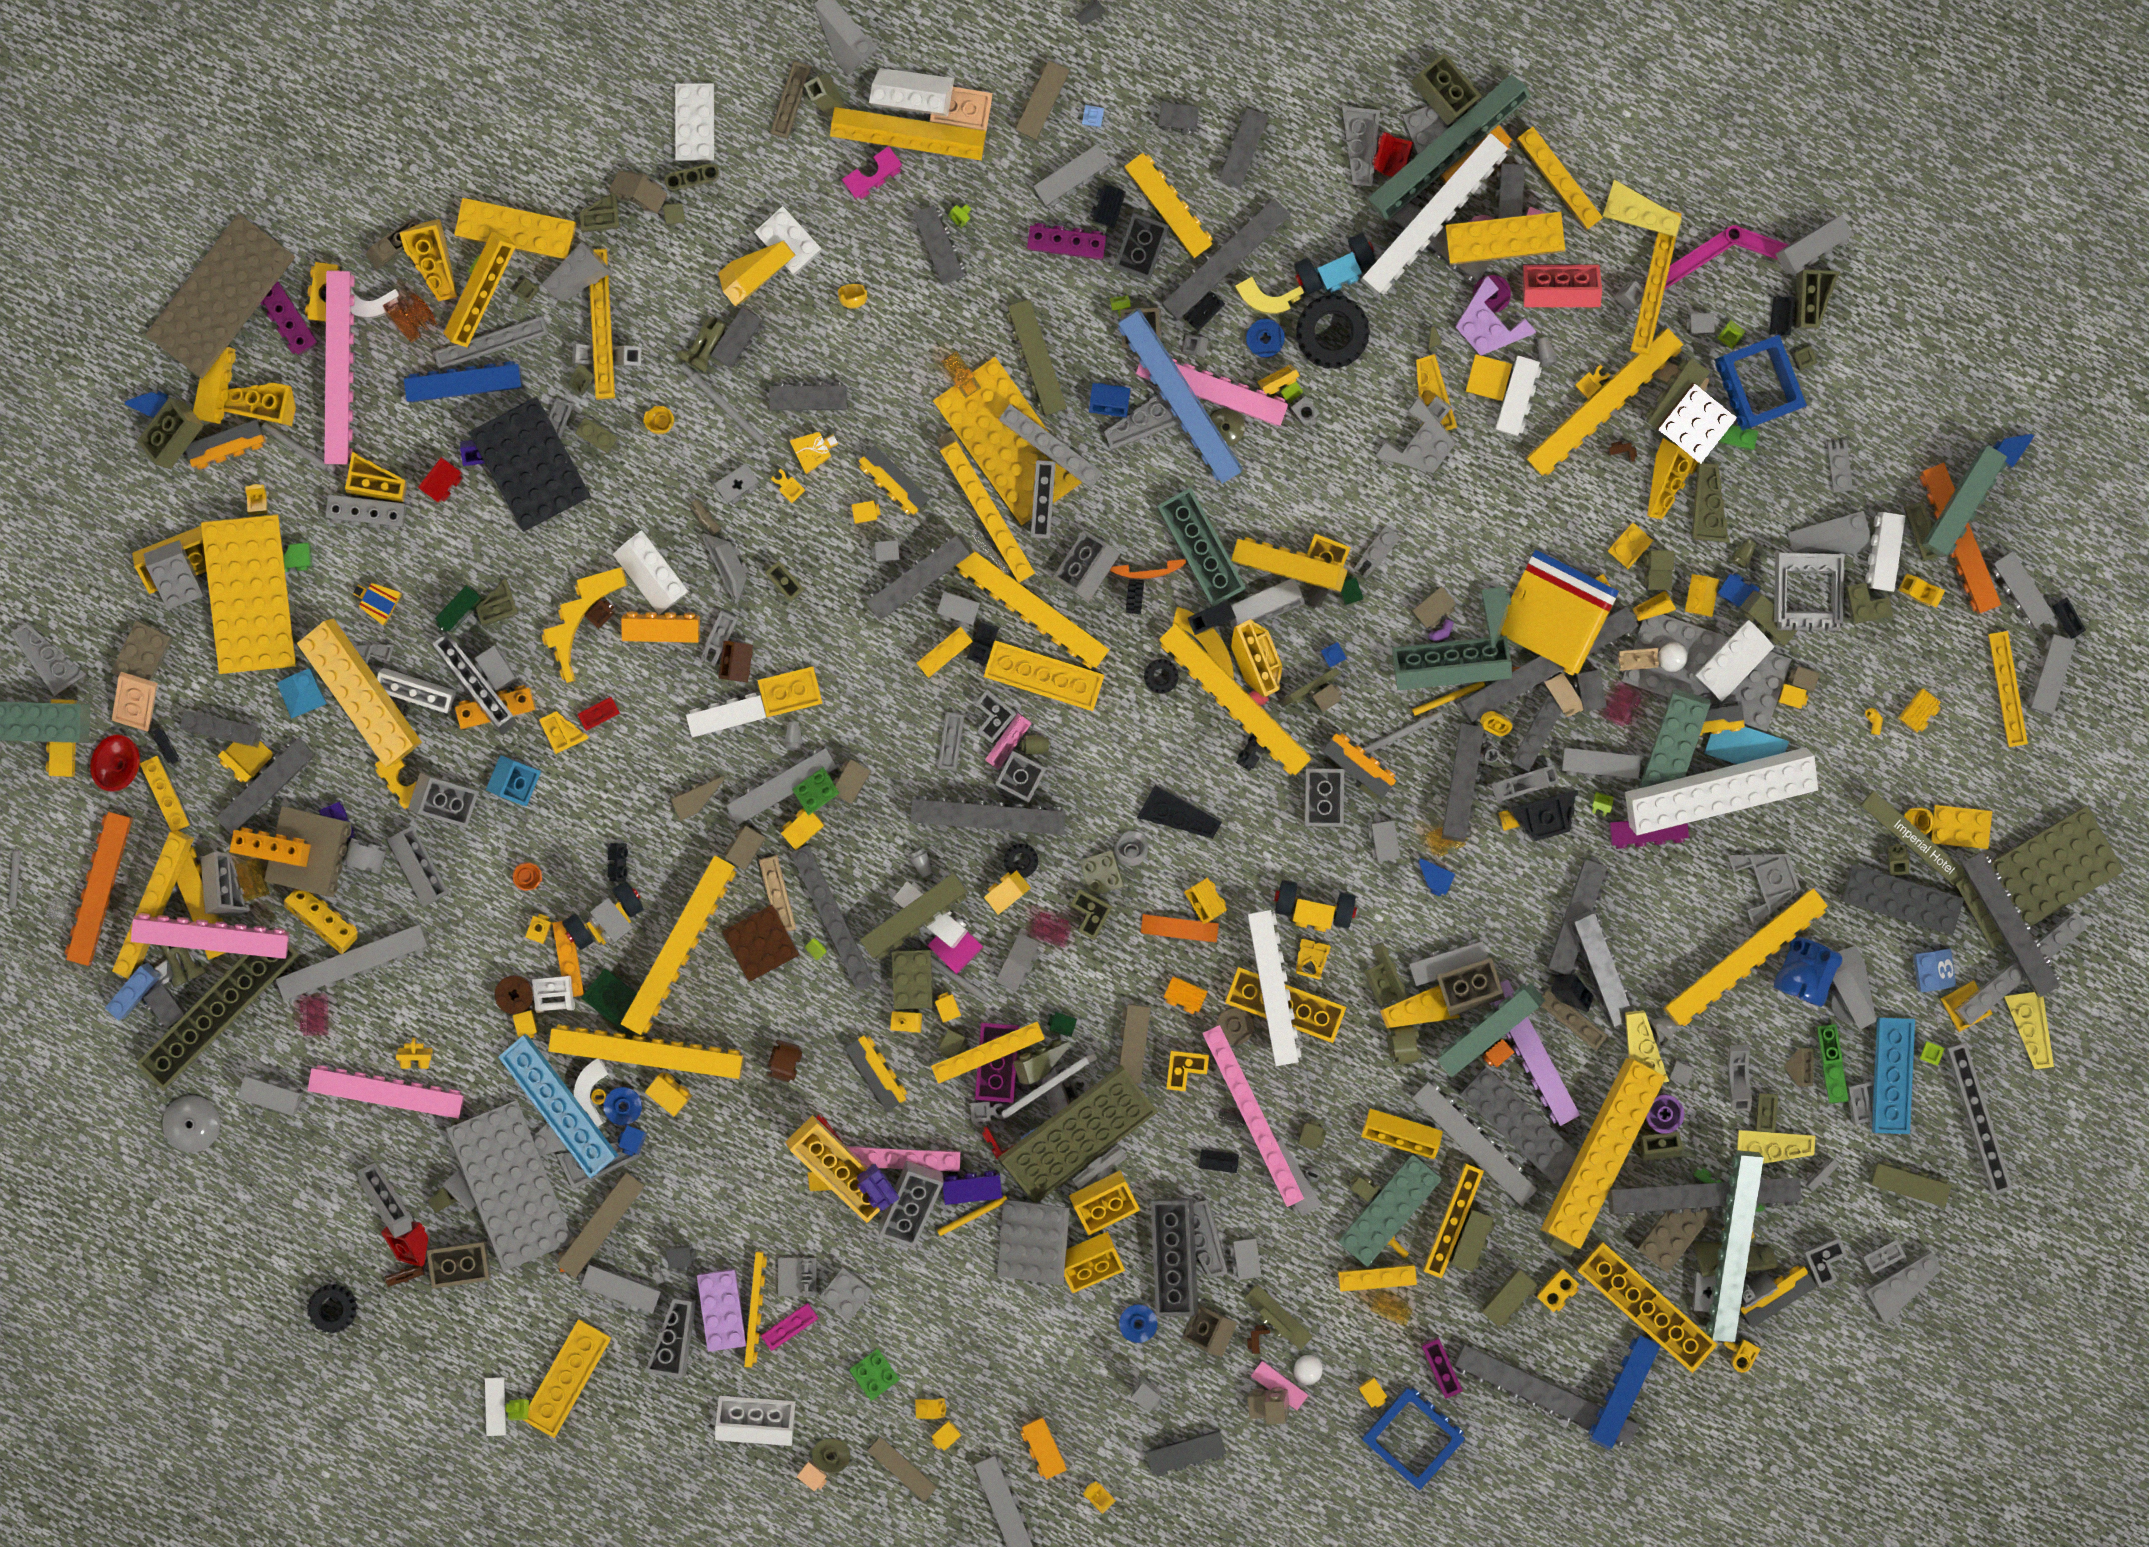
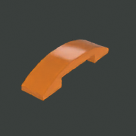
M1186 559L1167 561V569L1129 573V565L1112 566L1110 572L1126 578L1152 579L1178 570L1186 564Z
M1143 914L1141 933L1217 943L1219 923L1208 922L1203 924L1202 921Z

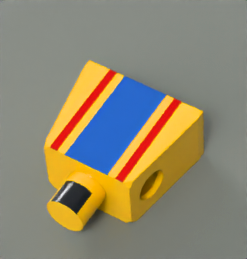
M371 583L368 589L358 584L353 595L362 599L359 604L362 610L380 624L386 625L402 593Z

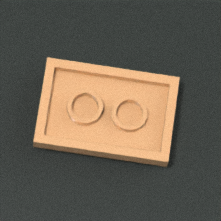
M953 87L948 117L931 114L930 122L987 132L993 93Z
M121 672L118 677L112 721L148 732L151 727L158 683Z

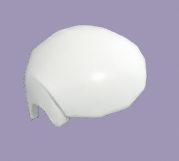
M1677 642L1667 643L1658 654L1660 666L1668 672H1677L1682 669L1688 658L1685 647Z
M1304 1355L1295 1363L1294 1377L1305 1386L1313 1385L1322 1376V1364L1318 1358L1312 1355Z

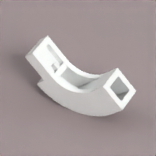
M351 287V294L355 295V304L351 306V314L362 318L384 316L388 314L385 306H394L399 302L398 299L401 296L395 289L377 300L365 301L358 298Z
M601 1059L594 1060L582 1070L574 1088V1097L585 1112L587 1111L588 1116L597 1127L603 1124L604 1120L593 1105L591 1093L594 1085L600 1079L610 1074Z

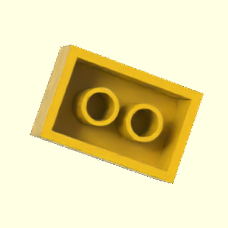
M1121 1170L1069 1195L1073 1207L1088 1235L1140 1211Z
M1108 1231L1066 1249L1064 1277L1072 1294L1125 1271Z

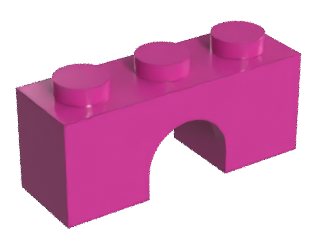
M889 146L873 157L878 164V171L874 176L866 177L857 168L842 179L856 200L858 198L864 199L870 194L869 190L873 187L878 189L886 183L885 179L891 175L893 178L901 172L900 168L903 166Z

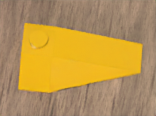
M1662 439L1656 454L1647 516L1661 520L1674 503V495L1679 489L1683 490L1686 485L1683 483L1689 473L1693 475L1699 463L1670 439Z

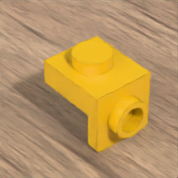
M260 484L246 486L248 515L268 514L265 486Z
M945 1398L915 1399L916 1419H938L945 1417Z
M1097 1481L1090 1483L1083 1493V1496L1102 1514L1116 1501Z

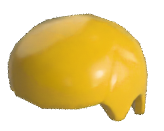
M848 284L838 289L839 301L844 307L856 309L863 306L868 299L867 290H865L862 284Z
M654 406L645 412L643 422L646 428L653 434L661 435L667 433L674 426V416L671 410L665 406Z
M1914 807L1904 814V817L1924 835L1933 829L1935 820L1931 811L1927 808Z

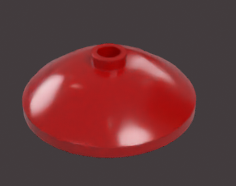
M123 735L109 736L98 744L91 758L90 771L93 781L99 788L109 792H116L126 788L133 781L140 764V755L136 744L130 738Z

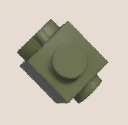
M1896 843L1893 846H1887L1890 876L1909 874L1907 845Z
M948 1029L946 1035L941 1034L937 1043L940 1046L938 1049L941 1051L940 1055L948 1059L963 1053L968 1044L965 1041L966 1037Z
M1310 1120L1309 1123L1304 1122V1125L1300 1124L1297 1131V1136H1300L1298 1144L1317 1150V1147H1322L1327 1131L1320 1127L1321 1123Z

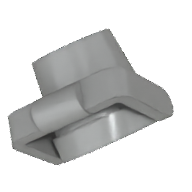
M1668 1015L1648 1020L1655 1043L1658 1046L1665 1048L1674 1042V1033L1677 1031V1026Z

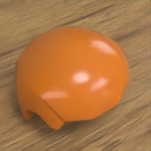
M523 862L514 869L512 879L519 889L524 891L533 890L542 881V872L536 864Z

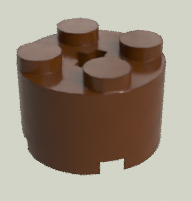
M511 975L502 979L496 986L494 994L497 1006L509 1014H518L526 1011L534 1001L533 985L527 978L520 975ZM516 989L519 997L512 999L513 996L510 995V992Z
M777 1039L776 1044L778 1046L773 1047L768 1063L771 1071H767L766 1076L785 1082L794 1081L797 1073L795 1065L796 1062H800L803 1051L799 1049V1045Z

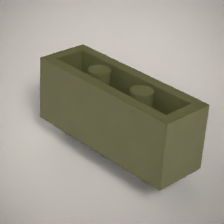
M1753 590L1740 606V609L1744 612L1743 616L1751 622L1754 621L1757 624L1756 627L1763 634H1768V640L1774 645L1781 644L1786 646L1798 631L1793 629L1778 630L1777 622H1774V604L1757 591Z

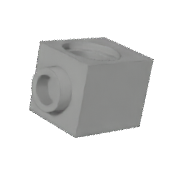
M1636 281L1624 283L1614 298L1626 310L1637 308L1641 304L1644 289Z
M1714 313L1690 314L1689 319H1686V330H1689L1690 335L1713 334L1715 332Z
M1306 396L1290 408L1304 427L1307 424L1311 427L1319 420L1317 416L1320 413ZM1309 408L1312 412L1311 417L1304 418L1301 415V410Z

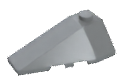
M818 0L814 3L834 59L848 76L873 56L877 49L836 0Z
M1864 511L1787 533L1792 551L1854 554L1872 549L1869 527Z
M1856 946L1838 951L1842 956V964L1837 968L1832 984L1860 1031L1875 1023L1876 1016L1865 962Z

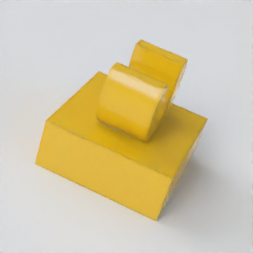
M1508 810L1498 812L1503 831L1520 826Z

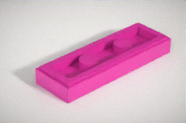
M806 1303L763 1333L761 1337L769 1349L773 1351L815 1322L819 1317L810 1304Z

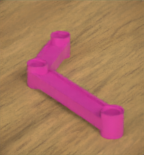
M1732 225L1670 265L1665 289L1733 245L1778 260L1775 253L1789 245L1743 229L1737 225ZM1730 230L1738 232L1736 240L1729 237Z

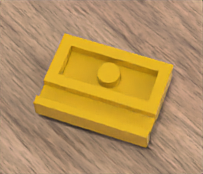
M1632 522L1607 552L1626 569H1629L1654 540Z

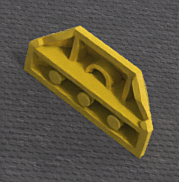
M1251 619L1235 626L1231 648L1245 682L1262 697L1280 690L1279 683L1282 663L1269 631Z

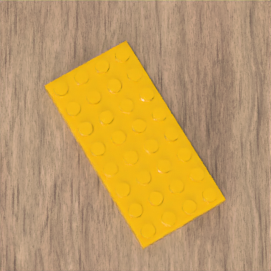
M993 357L934 399L933 402L1022 526L1032 519L1036 460L1054 461L1002 424L999 418L1011 404L1048 433L1049 431L997 358ZM1055 464L1053 503L1082 484L1081 481L1058 464Z
M279 514L201 522L219 674L295 667L296 659Z

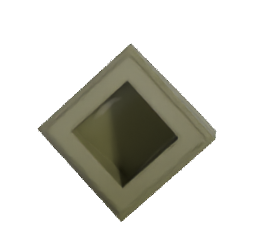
M683 203L663 205L666 225L685 223Z
M1435 326L1430 328L1428 350L1442 343Z

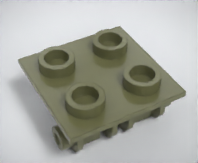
M1113 850L1079 860L1091 895L1096 896L1124 887Z

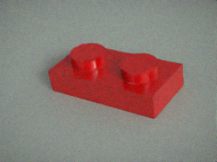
M611 696L577 715L585 730L588 731L621 713Z

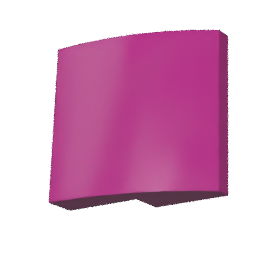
M969 932L965 934L954 949L938 936L927 945L956 974L983 948Z

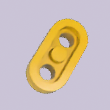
M1486 712L1480 719L1482 727L1496 736H1505L1512 730V724L1509 719L1497 712Z

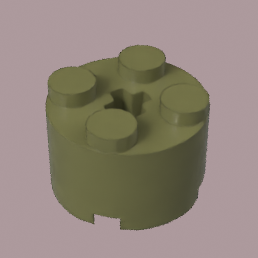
M1412 1025L1387 1028V1031L1391 1032V1035H1387L1389 1055L1395 1059V1061H1392L1393 1066L1416 1063L1422 1057L1421 1049L1417 1047L1416 1042L1419 1039L1418 1029L1412 1027Z

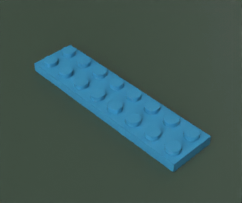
M524 1034L498 1057L590 1179L619 1156L528 1035Z

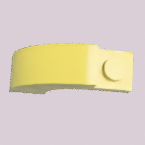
M1253 277L1235 286L1239 296L1249 307L1265 314H1280L1289 311L1291 308L1288 302L1291 301L1293 304L1301 300V295L1304 294L1302 287L1299 286L1282 296L1270 297L1259 290Z

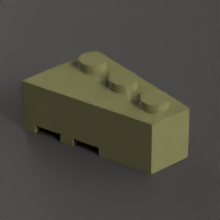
M1803 269L1796 273L1794 329L1813 330L1820 328L1828 306L1827 303L1830 295L1833 293V287L1840 271Z

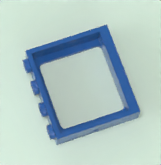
M1780 335L1714 359L1716 370L1720 373L1723 388L1727 391L1730 406L1735 412L1737 424L1742 431L1807 406ZM1768 350L1788 403L1754 415L1736 372L1734 362Z
M1406 1387L1361 1439L1420 1491L1462 1444L1465 1437L1463 1436L1464 1432L1457 1425L1453 1428L1448 1423L1450 1419L1442 1412L1438 1414L1434 1411L1435 1406L1430 1401L1426 1400L1424 1402L1419 1398L1421 1394L1414 1387L1411 1389ZM1408 1402L1414 1403L1451 1436V1441L1418 1477L1376 1441V1438Z

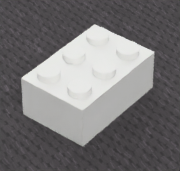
M783 206L755 231V234L767 247L783 240L796 254L785 265L793 276L800 272L822 251L821 247Z

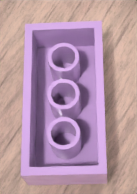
M736 1268L698 1274L697 1281L708 1352L746 1346L747 1340Z

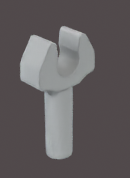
M660 1265L651 1266L653 1271L652 1277L656 1280V1283L665 1282Z

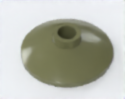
M1220 409L1210 416L1229 447L1237 444L1242 439L1245 424L1239 413L1232 409ZM1223 424L1229 425L1228 431L1222 429Z
M828 1438L821 1440L814 1446L812 1460L819 1470L825 1473H838L848 1466L850 1451L842 1441Z

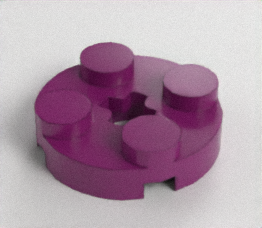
M1490 275L1489 277L1498 286L1499 290L1496 291V299L1488 298L1485 303L1493 313H1498L1509 304L1511 290L1504 278ZM1486 276L1479 279L1475 284L1472 293L1473 297Z

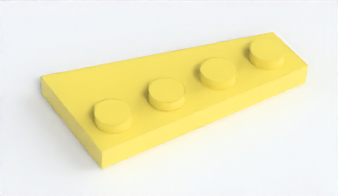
M1613 181L1603 217L1677 237L1682 222L1681 217L1620 182Z
M2035 992L2005 996L2034 1069L2054 1067L2044 997L2038 998Z
M1645 1011L1625 1012L1628 1058L1634 1059L1666 1077L1664 1082H1669Z
M1738 1130L1737 1150L1759 1152L1764 1157L1763 1164L1814 1155L1816 1136Z

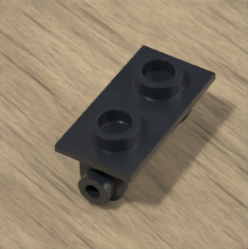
M1254 734L1249 737L1245 749L1238 754L1236 762L1248 771L1251 768L1254 769L1260 759L1255 753L1258 751L1263 754L1267 748L1266 746L1264 748L1256 742L1257 737Z
M610 843V847H608V860H614V864H608L607 877L609 881H626L628 874L626 867V858L628 856L627 843Z
M1201 1149L1199 1168L1237 1173L1239 1154Z

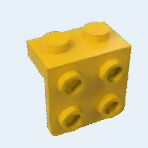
M261 741L258 748L233 742L218 757L221 759L219 762L226 769L230 767L235 772L233 776L237 780L248 782L273 757V752Z

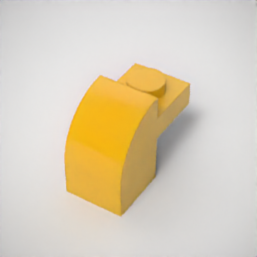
M1907 573L1898 591L1908 597L1937 608L1945 592L1940 587L1928 584L1922 579Z

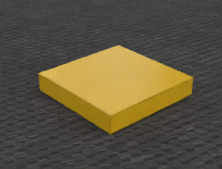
M1475 354L1465 392L1503 401L1512 364Z
M1974 980L1940 998L1958 1032L1993 1014L1989 1009L1971 1025H1966L1954 1011L1979 990Z

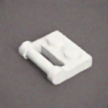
M571 976L532 979L536 1013H543L548 1010L567 1009L570 1011L575 1009ZM565 996V1001L542 1002V998Z

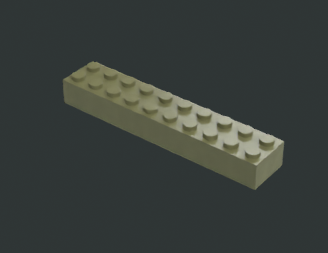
M290 942L288 943L286 959L245 954L136 1065L162 1091L167 1090L276 981L275 979L279 978L302 954Z

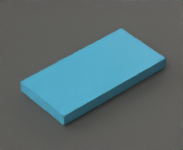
M1748 727L1741 728L1740 731L1735 732L1722 730V733L1719 734L1710 733L1704 754L1737 765L1785 753L1789 741Z

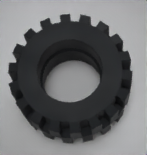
M327 1284L316 1290L310 1297L309 1304H307L308 1317L310 1316V1322L315 1325L316 1329H321L322 1332H330L331 1334L340 1332L352 1324L357 1315L356 1309H358V1304H356V1298L353 1297L351 1290L348 1291L345 1286ZM334 1297L342 1303L343 1314L341 1317L331 1320L324 1316L321 1306L325 1299Z

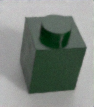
M1351 575L1345 577L1340 592L1344 605L1363 600L1357 578H1352Z
M1055 1011L1054 1015L1050 1014L1047 1025L1050 1026L1049 1030L1072 1037L1077 1018Z

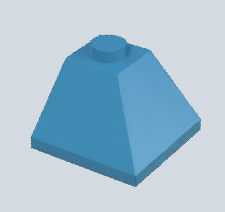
M313 668L301 671L277 683L291 719L327 704Z

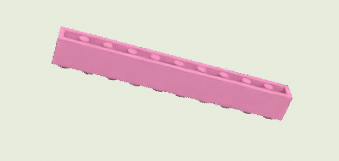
M328 270L326 274L324 464H349L353 448H350V441H353V429H350V421L353 422V410H350V402H353L354 392L350 391V383L354 382V372H350V364H354V352H351V345H354V333H351V325H354V314H351V306L355 304V295L351 294V287L355 286V275H351L352 271Z
M1220 1025L1202 1033L1286 1206L1289 1207L1303 1200L1304 1197Z

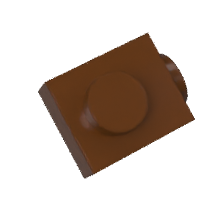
M1622 441L1611 443V447L1607 448L1609 456L1628 452L1630 463L1635 462V457H1638L1636 447L1632 446L1631 442L1622 444Z
M600 599L585 617L600 629L615 614L612 610L614 606L608 600L603 602Z
M1266 1325L1254 1326V1329H1250L1251 1338H1247L1248 1349H1251L1252 1354H1260L1259 1334H1270V1328H1266Z

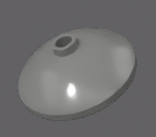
M197 1095L182 1096L173 1101L166 1109L162 1123L163 1132L168 1142L180 1151L188 1153L202 1151L213 1144L219 1134V1113L215 1106L206 1098ZM187 1121L193 1123L192 1128L186 1126Z

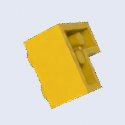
M804 808L795 815L797 819L793 823L788 821L782 827L784 831L781 834L795 850H798L825 826L814 812L808 816Z
M1170 1050L1166 1089L1186 1091L1188 1072L1207 1074L1209 1054Z

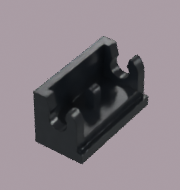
M1210 292L1184 320L1199 333L1225 306V303L1215 293Z
M1773 297L1769 335L1784 337L1791 335L1795 297Z

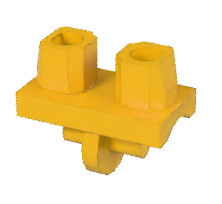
M412 1038L411 1043H404V1048H398L396 1060H399L401 1069L411 1068V1060H418V1068L428 1069L433 1048H424V1043H417V1039Z

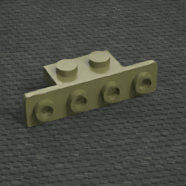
M1383 942L1372 946L1379 964L1364 971L1379 1006L1396 1000V1003L1407 999L1405 986L1400 981L1397 968L1390 959L1387 947Z
M1255 1285L1245 1296V1299L1261 1314L1259 1318L1266 1325L1270 1323L1275 1328L1273 1332L1280 1338L1284 1336L1299 1350L1311 1340L1312 1335L1259 1285Z

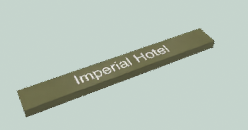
M1872 790L1860 805L1957 889L1954 883L1966 876L1962 867Z

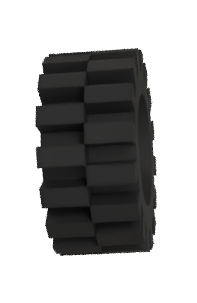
M1129 579L1126 613L1141 615L1144 580Z
M1165 659L1154 660L1147 666L1144 672V680L1147 687L1151 691L1160 694L1174 689L1179 678L1176 666ZM1158 669H1164L1169 674V679L1164 684H1159L1154 680V673Z
M1015 844L1005 853L1004 866L1010 874L1017 870L1023 878H1026L1037 869L1038 855L1027 844ZM1019 853L1027 855L1029 863L1025 868H1018L1014 865V857Z

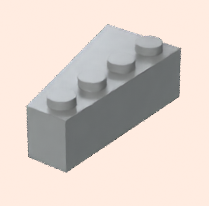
M1927 1251L1863 1290L1882 1322L1887 1324L1942 1268L1933 1252Z
M679 1297L672 1300L664 1325L659 1333L648 1365L645 1368V1373L678 1378L686 1376L696 1300Z

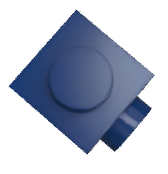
M627 1125L625 1131L621 1132L618 1137V1147L623 1149L622 1153L633 1156V1154L639 1155L647 1133Z

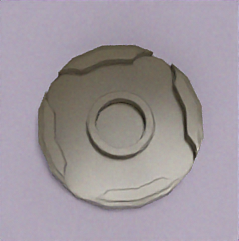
M1237 1007L1224 1010L1218 1016L1216 1027L1220 1025L1228 1043L1231 1045H1241L1247 1042L1254 1031V1021L1251 1015Z

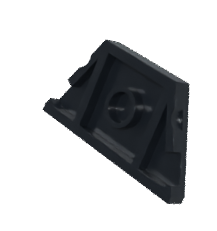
M1578 790L1508 808V811L1532 841H1539L1567 833L1571 830V819L1575 811L1574 802L1575 797L1578 796Z

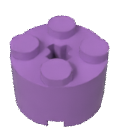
M1658 1094L1645 1121L1650 1128L1659 1133H1671L1683 1123L1684 1108L1675 1097L1668 1094ZM1665 1108V1111L1669 1112V1114L1662 1119L1663 1117L1659 1114Z

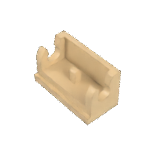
M1658 648L1618 651L1619 671L1658 668Z
M1564 673L1544 682L1566 717L1584 710L1581 699Z

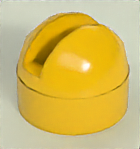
M596 1089L591 1094V1100L597 1105H602L607 1094L601 1089ZM596 1096H604V1099H596Z

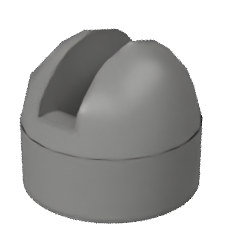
M1488 746L1483 751V757L1487 762L1493 763L1498 760L1500 754L1495 747Z
M1309 1167L1305 1177L1309 1182H1316L1320 1178V1171L1316 1167ZM1311 1172L1317 1174L1318 1176L1317 1178H1315L1313 1176H1309L1308 1173Z

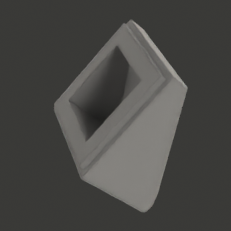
M1186 334L1182 353L1205 357L1208 338Z

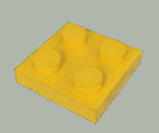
M1289 364L1257 381L1265 394H1274L1280 390V386L1296 382V378L1300 375Z

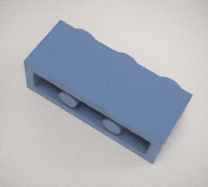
M149 963L141 965L105 1009L118 1021L126 1018L162 975Z

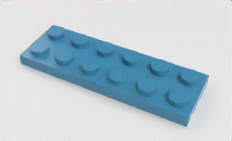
M1877 1017L1872 1133L1910 1134L1915 1019Z

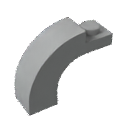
M573 344L572 364L594 366L593 345ZM613 346L614 367L641 366L642 347Z
M1551 765L1493 783L1492 787L1497 802L1560 782L1555 766Z
M1749 1044L1730 1045L1728 1081L1732 1111L1751 1110Z

